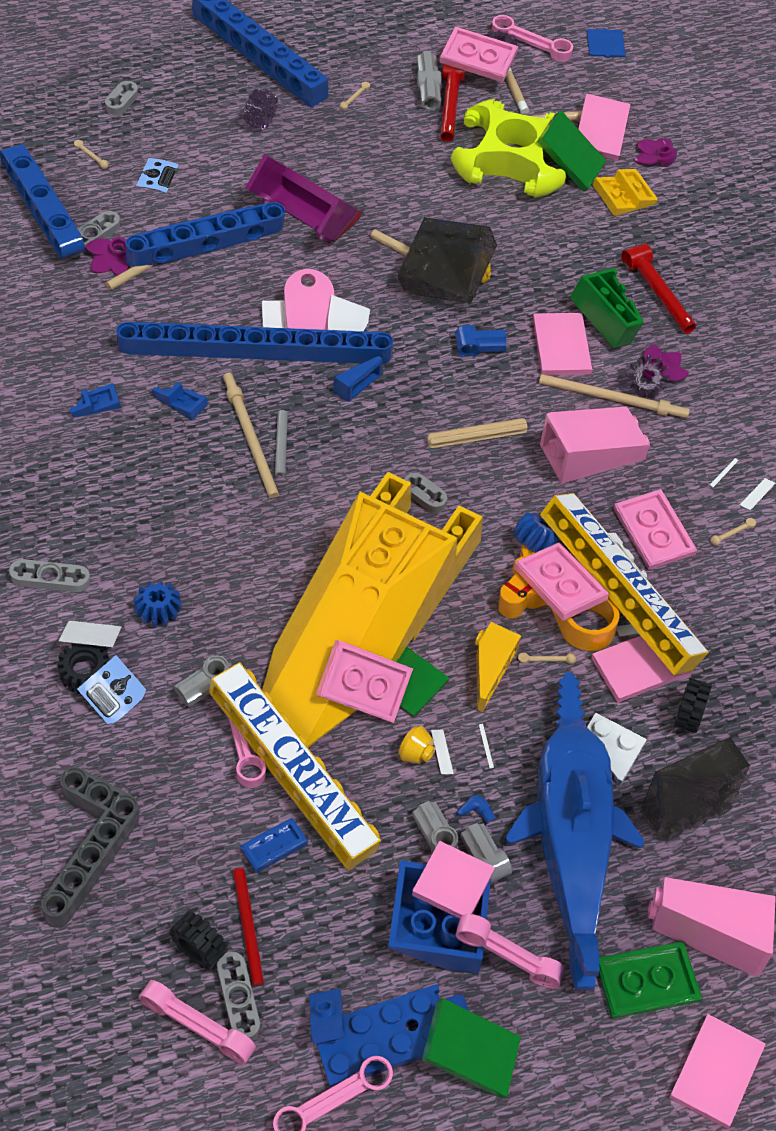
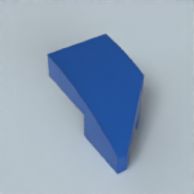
M181 382L175 383V386L169 389L162 390L160 387L152 389L153 395L157 399L191 420L208 406L207 397L189 389L183 390Z
M111 383L89 392L87 389H83L80 393L81 399L75 407H71L70 412L73 417H81L119 409L122 406L116 388Z

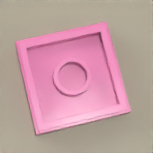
M439 841L413 889L412 896L460 919L464 914H473L494 873L495 867Z

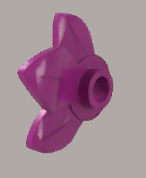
M659 138L656 141L644 139L637 143V147L642 153L634 161L643 165L658 163L660 166H669L675 162L677 151L673 148V143L669 139Z
M117 237L109 241L99 238L86 244L85 249L95 256L91 263V271L94 273H105L112 270L118 276L128 270L129 265L125 259L126 239Z
M655 344L645 350L643 355L645 362L642 365L641 372L647 379L653 381L665 379L677 382L688 376L689 372L679 367L682 357L680 352L662 353Z

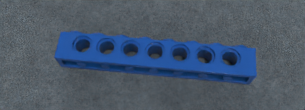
M192 0V11L195 18L310 108L328 98L329 78L227 0Z

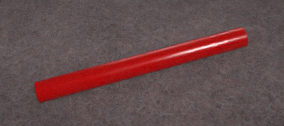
M237 868L233 870L251 983L252 987L264 985V978L245 869Z

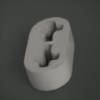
M123 81L117 85L105 100L107 113L116 116L126 112L138 97V86L136 83Z
M411 473L404 478V480L411 482L413 485L420 484V487L415 486L411 488V499L431 513H439L446 508L447 494L425 476L419 473ZM431 498L434 500L439 498L440 502L435 501L432 503L430 500Z

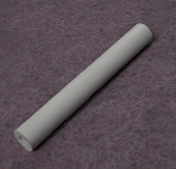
M280 410L277 414L275 477H285L288 412L285 410Z

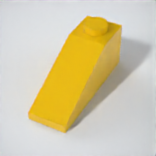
M490 622L486 631L481 630L475 641V645L478 646L476 655L477 710L483 712L515 656L521 639V635L493 622Z

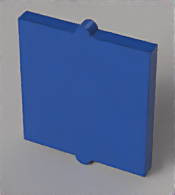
M606 28L587 29L590 56L606 58L626 57L622 30H607Z

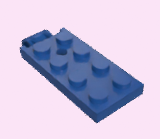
M438 984L345 1014V1037L317 1043L330 1088L357 1073L362 1063L372 1056L385 1058L391 1064L392 1069L422 1059L436 1002L440 999ZM454 995L446 999L469 1011L464 995ZM409 1021H415L418 1023V1028L414 1031H409L406 1028V1024ZM372 1061L366 1066L364 1075L366 1078L388 1069L382 1062Z

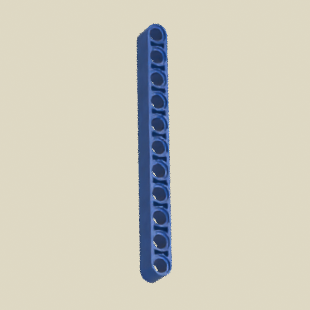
M124 322L116 329L118 349L124 354L361 364L380 356L382 364H386L392 359L394 342L392 336L388 333L369 331Z

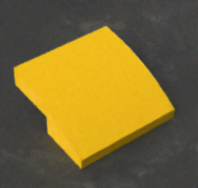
M618 169L614 177H596L592 184L614 216L654 205L658 201V198L637 169Z

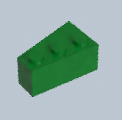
M611 268L581 276L569 298L606 338L607 342L614 348H618L632 343L644 321L633 300L627 299L625 285L620 284L616 278L618 274L616 268Z

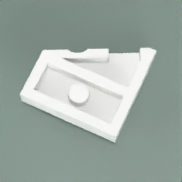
M595 713L587 728L605 744L611 760V773L614 776V780L621 785L647 739Z

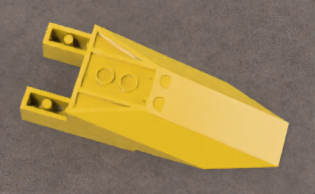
M390 472L386 473L371 496L361 491L358 493L274 647L262 691H267L270 694L277 710L280 713L283 712L288 717L291 727L296 734H300L305 738L308 748L357 711V709L316 695L335 640L397 662L409 642L416 639L481 542L483 516L458 506L442 530L407 514L411 508V482Z

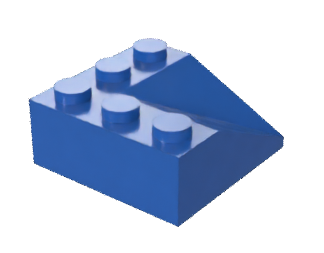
M400 860L388 949L447 970L479 974L484 947L471 946L457 939L456 931L460 919L412 896L413 889L427 864ZM491 879L473 912L474 915L483 917L486 920Z

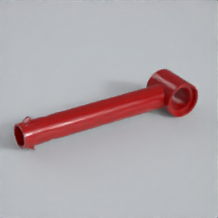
M446 64L443 65L442 80H446L440 138L444 142H450L454 139L459 83L464 82L465 70Z
M644 243L623 250L621 253L622 262L627 264L630 268L628 269L629 271L635 269L639 271L684 334L694 331L697 326L653 267V253L650 246Z

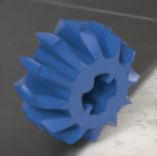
M525 513L518 521L513 532L518 542L522 543L525 548L530 549L531 552H538L558 543L560 539L546 521L536 513Z
M161 579L155 585L149 581L147 588L140 586L138 595L134 597L135 614L137 617H141L144 625L152 620L154 628H156L159 621H162L166 627L168 619L176 621L177 613L182 608L178 590H174L172 583L164 586Z

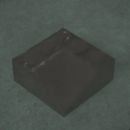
M424 217L397 274L404 292L412 295L471 304L497 247L491 227Z
M731 737L655 771L640 813L658 841L665 837H668L670 840L682 834L684 828L690 825L696 828L703 825L709 819L708 817L715 813L718 816H722L733 808L732 804L735 798L739 795L742 783L746 780L745 776L750 764Z

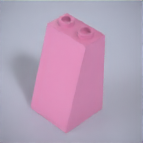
M626 406L547 413L540 446L562 484L645 460L650 448V442L645 434L643 435L640 430L637 418L631 414Z
M664 877L660 888H655L653 900L649 902L647 915L648 919H653L652 930L678 942L684 941V944L753 976L760 977L773 954L775 896Z

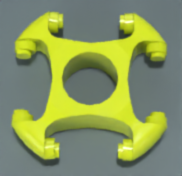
M495 98L479 102L467 109L463 119L464 124L467 127H482L485 129L486 135L476 148L463 149L457 147L452 152L451 162L455 170L470 185L471 183H482L483 175L509 177L526 183L524 193L534 198L551 194L563 187L566 179L565 171L550 167L544 162L543 156L546 151L537 142L556 113H546L545 118H537L504 110L505 104L495 101ZM505 144H517L523 147H511Z

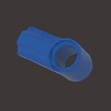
M463 325L455 331L460 357H464V355L476 357L480 352L506 351L505 330H477L472 325Z

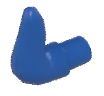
M479 795L471 796L456 812L458 816H463L473 810H477L486 824L496 820L490 804Z

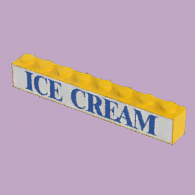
M574 493L554 495L541 512V517L581 565L609 593L608 597L671 673L678 675L693 671L709 653L708 650Z
M239 662L213 677L210 683V695L256 754L265 762L266 767L344 867L349 871L377 852L381 842L377 829L365 821L358 805L353 801L350 802L346 797L339 781L331 778L326 771L323 761L319 757H315L308 749L305 738L300 734H296L291 727L288 717L283 712L280 713L274 706L270 694L267 691H262L258 686L254 674L249 669L246 670Z

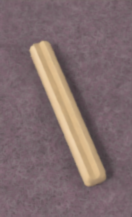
M524 418L434 432L428 434L427 442L430 448L522 434L527 432V423Z

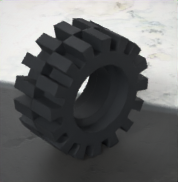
M71 643V649L68 646L63 648L64 654L60 652L57 666L59 677L64 687L68 685V690L73 692L74 689L79 688L110 661L108 652L104 651L103 646L96 648V645H77V643ZM82 660H88L95 664V669L87 674H79L73 670L75 664Z
M689 678L674 727L697 733L712 684Z
M187 911L169 930V934L172 937V941L178 944L179 950H183L184 954L187 957L189 956L194 963L197 962L199 967L209 970L228 951L227 943L223 941L222 935L217 934L215 927L212 928L209 925L210 923L207 920L204 921L202 916L196 915L192 911Z

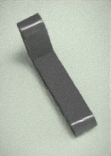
M70 767L61 774L62 795L65 800L94 815L99 820L41 901L45 922L54 928L63 927L71 920L139 822L138 802L132 795L78 767ZM77 783H78V784H81V785H80L79 787H77V788H70V787H69V786L72 785V784H77ZM98 797L106 798L101 802L94 801ZM122 811H131L129 815H119ZM106 834H113V835H115V836H114L113 838H111V839H103V838H102V837H103L104 835H106ZM89 858L98 859L95 863H85ZM72 882L81 883V885L76 888L67 887ZM56 906L64 908L59 913L50 912V910Z

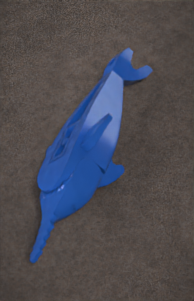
M568 672L558 681L561 689L557 693L561 699L557 701L560 707L556 712L560 718L556 722L557 729L541 751L538 765L537 803L529 805L522 811L507 834L506 842L508 844H515L540 834L551 884L569 939V966L575 990L594 991L596 976L599 974V946L595 933L612 838L636 848H642L645 842L627 814L614 806L609 754L605 744L586 727V722L581 719L585 712L580 709L583 701L578 698L582 693L581 690L577 689L580 681L575 678L573 673Z

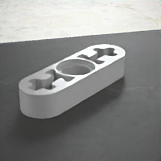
M105 211L78 228L84 244L86 245L99 238L106 239L118 231L120 228V217L116 212ZM89 232H95L98 234L96 237L88 238L85 236V234ZM83 253L76 254V255H73V256H70V257H72V258L78 257V256L82 255Z
M20 559L13 562L9 568L11 581L17 586L82 592L90 585L89 571L80 565ZM22 569L27 570V573H24L23 576H18ZM35 570H37V579L34 578ZM47 572H54L58 575L52 581H46L42 578ZM62 573H66L65 582H63ZM76 575H81L82 579H79L78 582H73Z
M227 952L217 962V972L230 1027L245 1034L253 1041L260 1032V1020L246 963L239 953ZM229 961H233V964L236 966L240 965L236 967L237 981L231 982L230 971L225 969ZM235 990H242L247 994L248 998L242 1004H234L229 999L230 994ZM246 1011L248 1024L254 1023L248 1033H244L242 1028L237 1029V1027L241 1026L240 1012Z

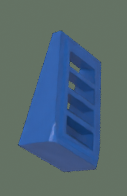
M377 356L334 377L333 392L347 402H350L382 375V358Z

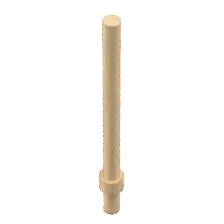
M226 373L223 375V379L227 387L226 394L229 402L234 405L269 498L277 497L279 493L243 403L244 395L242 390L236 385L233 374Z
M541 374L539 384L657 411L658 415L663 416L670 414L687 419L690 410L689 408L672 405L670 401L662 399L659 402Z

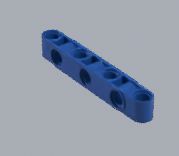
M20 144L0 150L2 165L7 167L5 168L6 172L59 258L63 259L85 252V244L79 230L25 145Z
M269 202L132 235L127 238L125 243L126 263L131 267L166 263L278 233L284 226L285 208L280 203Z

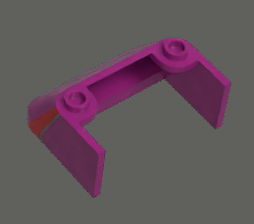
M266 154L263 155L245 187L249 191L261 196L263 204L269 202L282 204L286 212L314 228L318 232L316 236L327 243L330 240L336 241L359 221L363 214L360 210Z

